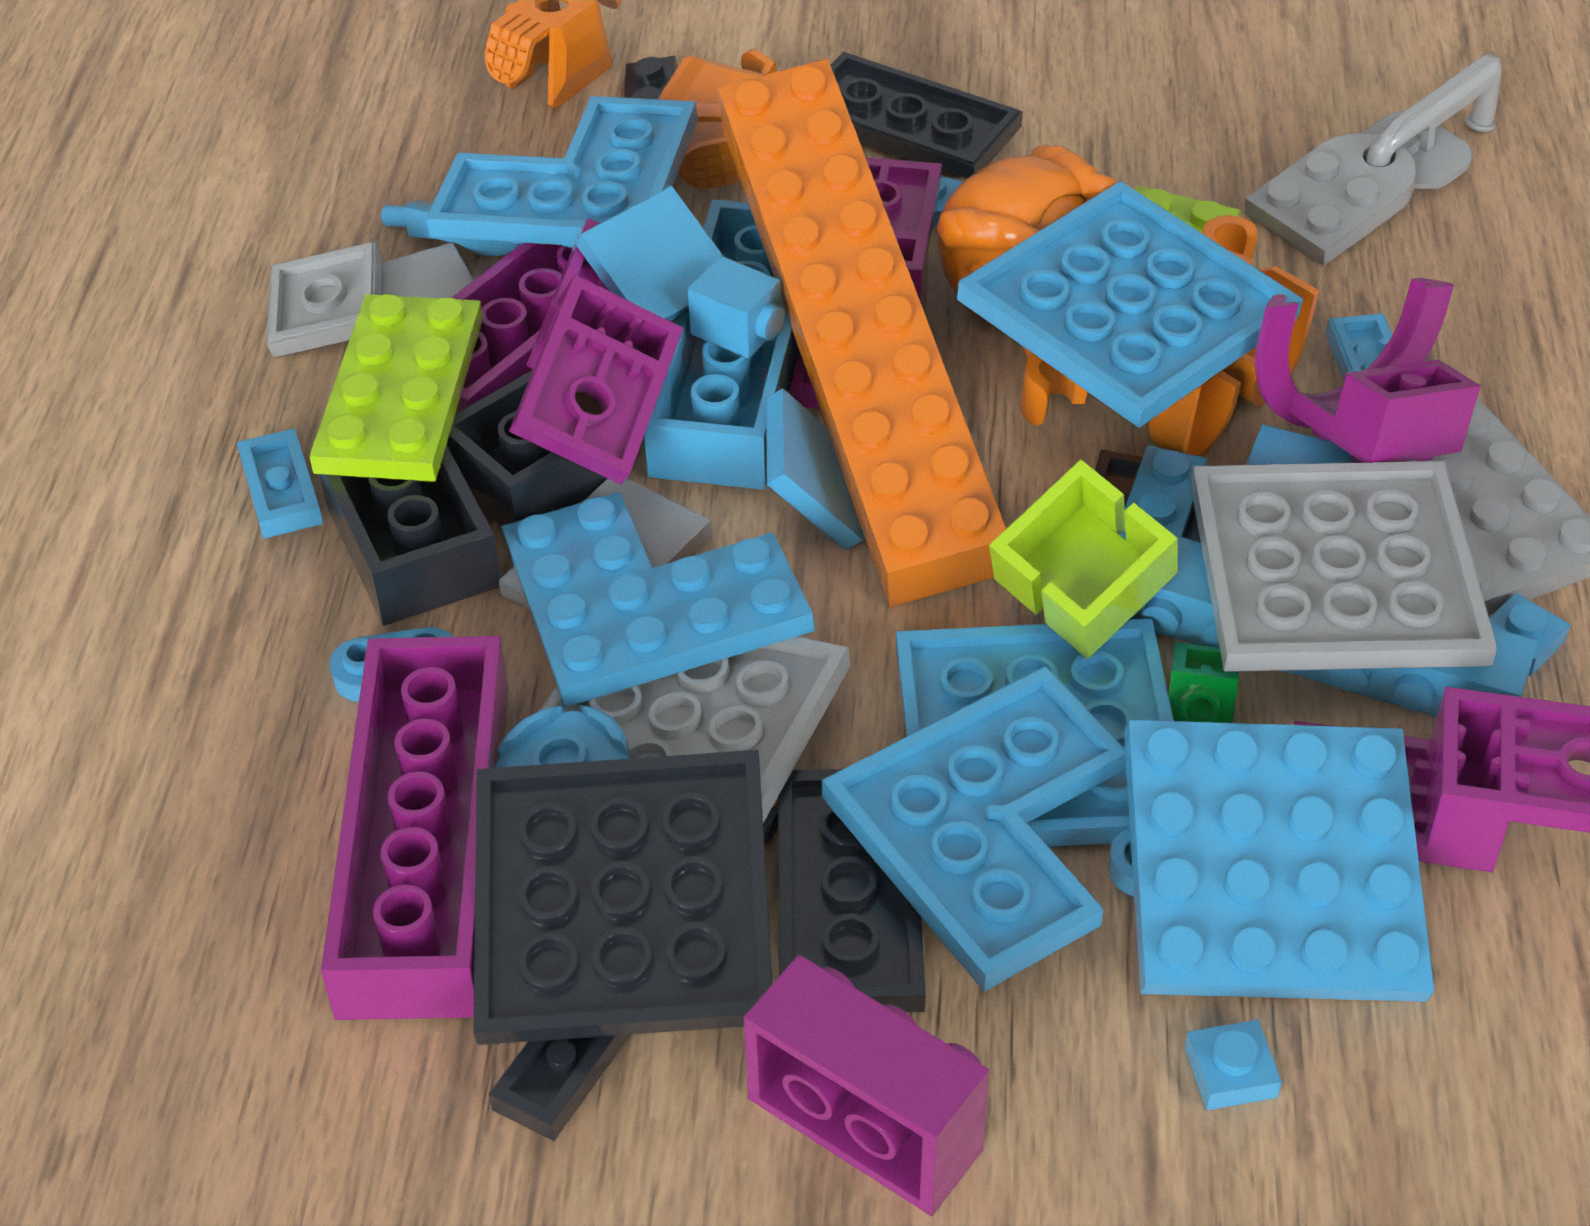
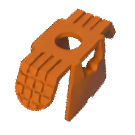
M517 0L514 3H510L505 8V14L491 24L485 49V63L490 75L495 80L506 83L507 87L514 89L534 74L539 63L542 62L546 65L549 63L548 105L555 109L611 67L612 58L599 3L608 8L617 9L622 0H560L567 4L562 10L559 0Z
M750 49L741 56L742 68L687 56L681 61L658 100L696 101L698 121L680 166V174L683 180L692 187L709 189L737 183L739 180V175L723 131L718 87L776 72L775 61L756 49Z

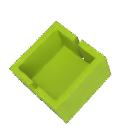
M1081 459L989 545L994 579L1035 615L1043 609L1045 623L1086 659H1089L1178 573V538L1134 502L1125 510L1124 494ZM1124 531L1126 532V540L1120 536Z

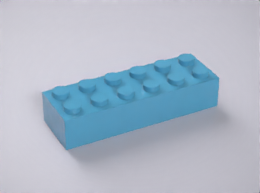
M712 199L703 229L725 258L774 277L749 203ZM782 298L781 307L784 309L785 317L781 330L773 340H767L750 359L690 334L689 312L676 318L674 324L682 327L683 330L644 434L647 474L649 478L766 490V399L782 388L790 393L799 353V347Z

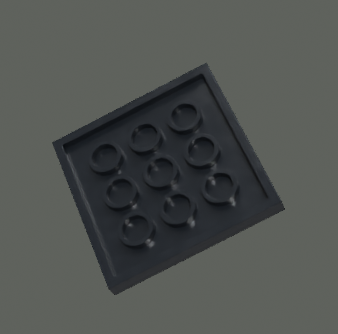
M759 750L477 769L473 1034L477 1045L744 1027V1016L773 984Z

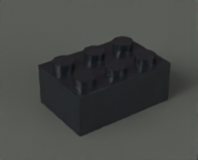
M447 445L436 482L319 474L326 506L383 626L500 587L499 580L501 577L494 533Z

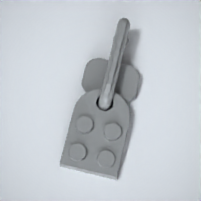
M1487 53L1406 111L1387 115L1364 133L1344 134L1322 143L1245 198V214L1322 266H1325L1402 210L1412 198L1414 189L1442 188L1470 167L1472 161L1471 147L1464 140L1439 125L1474 101L1471 114L1465 117L1466 125L1478 132H1491L1495 129L1494 116L1502 73L1501 60L1496 55Z

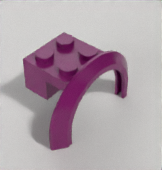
M1412 278L1400 320L1391 339L1380 355L1366 370L1346 373L1343 386L1318 394L1300 392L1296 388L1289 370V344L1299 304L1297 302L1286 303L1287 296L1284 294L1273 295L1265 308L1255 353L1256 380L1262 398L1275 414L1296 426L1312 428L1311 431L1315 436L1323 440L1332 441L1351 454V459L1355 463L1405 462L1410 460L1430 461L1434 456L1461 452L1481 385L1440 360L1424 362L1440 333L1454 284L1433 279Z

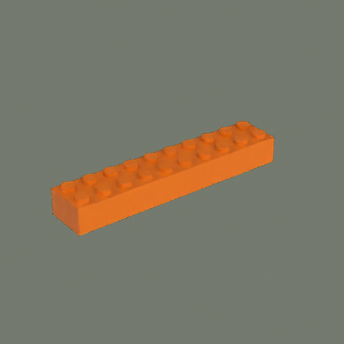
M828 58L718 87L723 131L774 278L781 280V298L889 608L994 578L989 545L1006 530Z

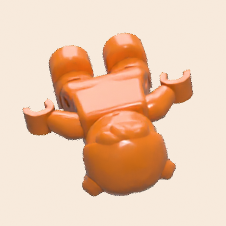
M1057 145L1037 146L1028 156L1007 157L986 165L967 178L950 195L937 224L940 261L944 275L951 288L958 294V286L961 279L1070 213L1089 199L1112 187L1117 181L1110 176L1098 172L1075 152ZM1231 215L1217 216L1207 221L1203 226L1202 234L1254 266L1251 260L1258 234L1256 226L1252 221ZM1277 266L1258 269L1303 298L1299 316L1294 322L1289 344L1288 361L1292 376L1306 344L1320 290ZM1022 346L1027 362L1019 409L1022 416L1031 425L1038 426L1044 422L1048 413L1051 394H1063L1070 399L1071 404H1085L1086 390ZM1256 347L1149 421L1148 434L1152 442L1159 448L1204 457L1213 448L1226 429L1233 415L1238 396L1254 406L1266 404L1256 380Z

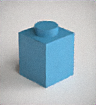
M720 256L688 288L690 334L750 359L767 340H773L781 330L785 312L781 307V280Z

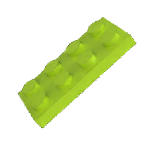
M365 294L309 455L313 474L436 482L483 321L481 301L448 297L426 298L396 296L393 294Z

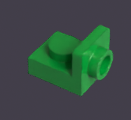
M1175 642L1168 695L1174 721L1233 723L1239 671H1224L1219 647Z

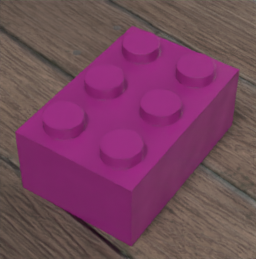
M799 954L744 1016L748 1099L932 1217L983 1151L990 1069L983 1066L979 1059L962 1045L956 1043L947 1044L918 1027L913 1018L901 1008L890 1004H880L857 990L841 972L830 967L821 968Z

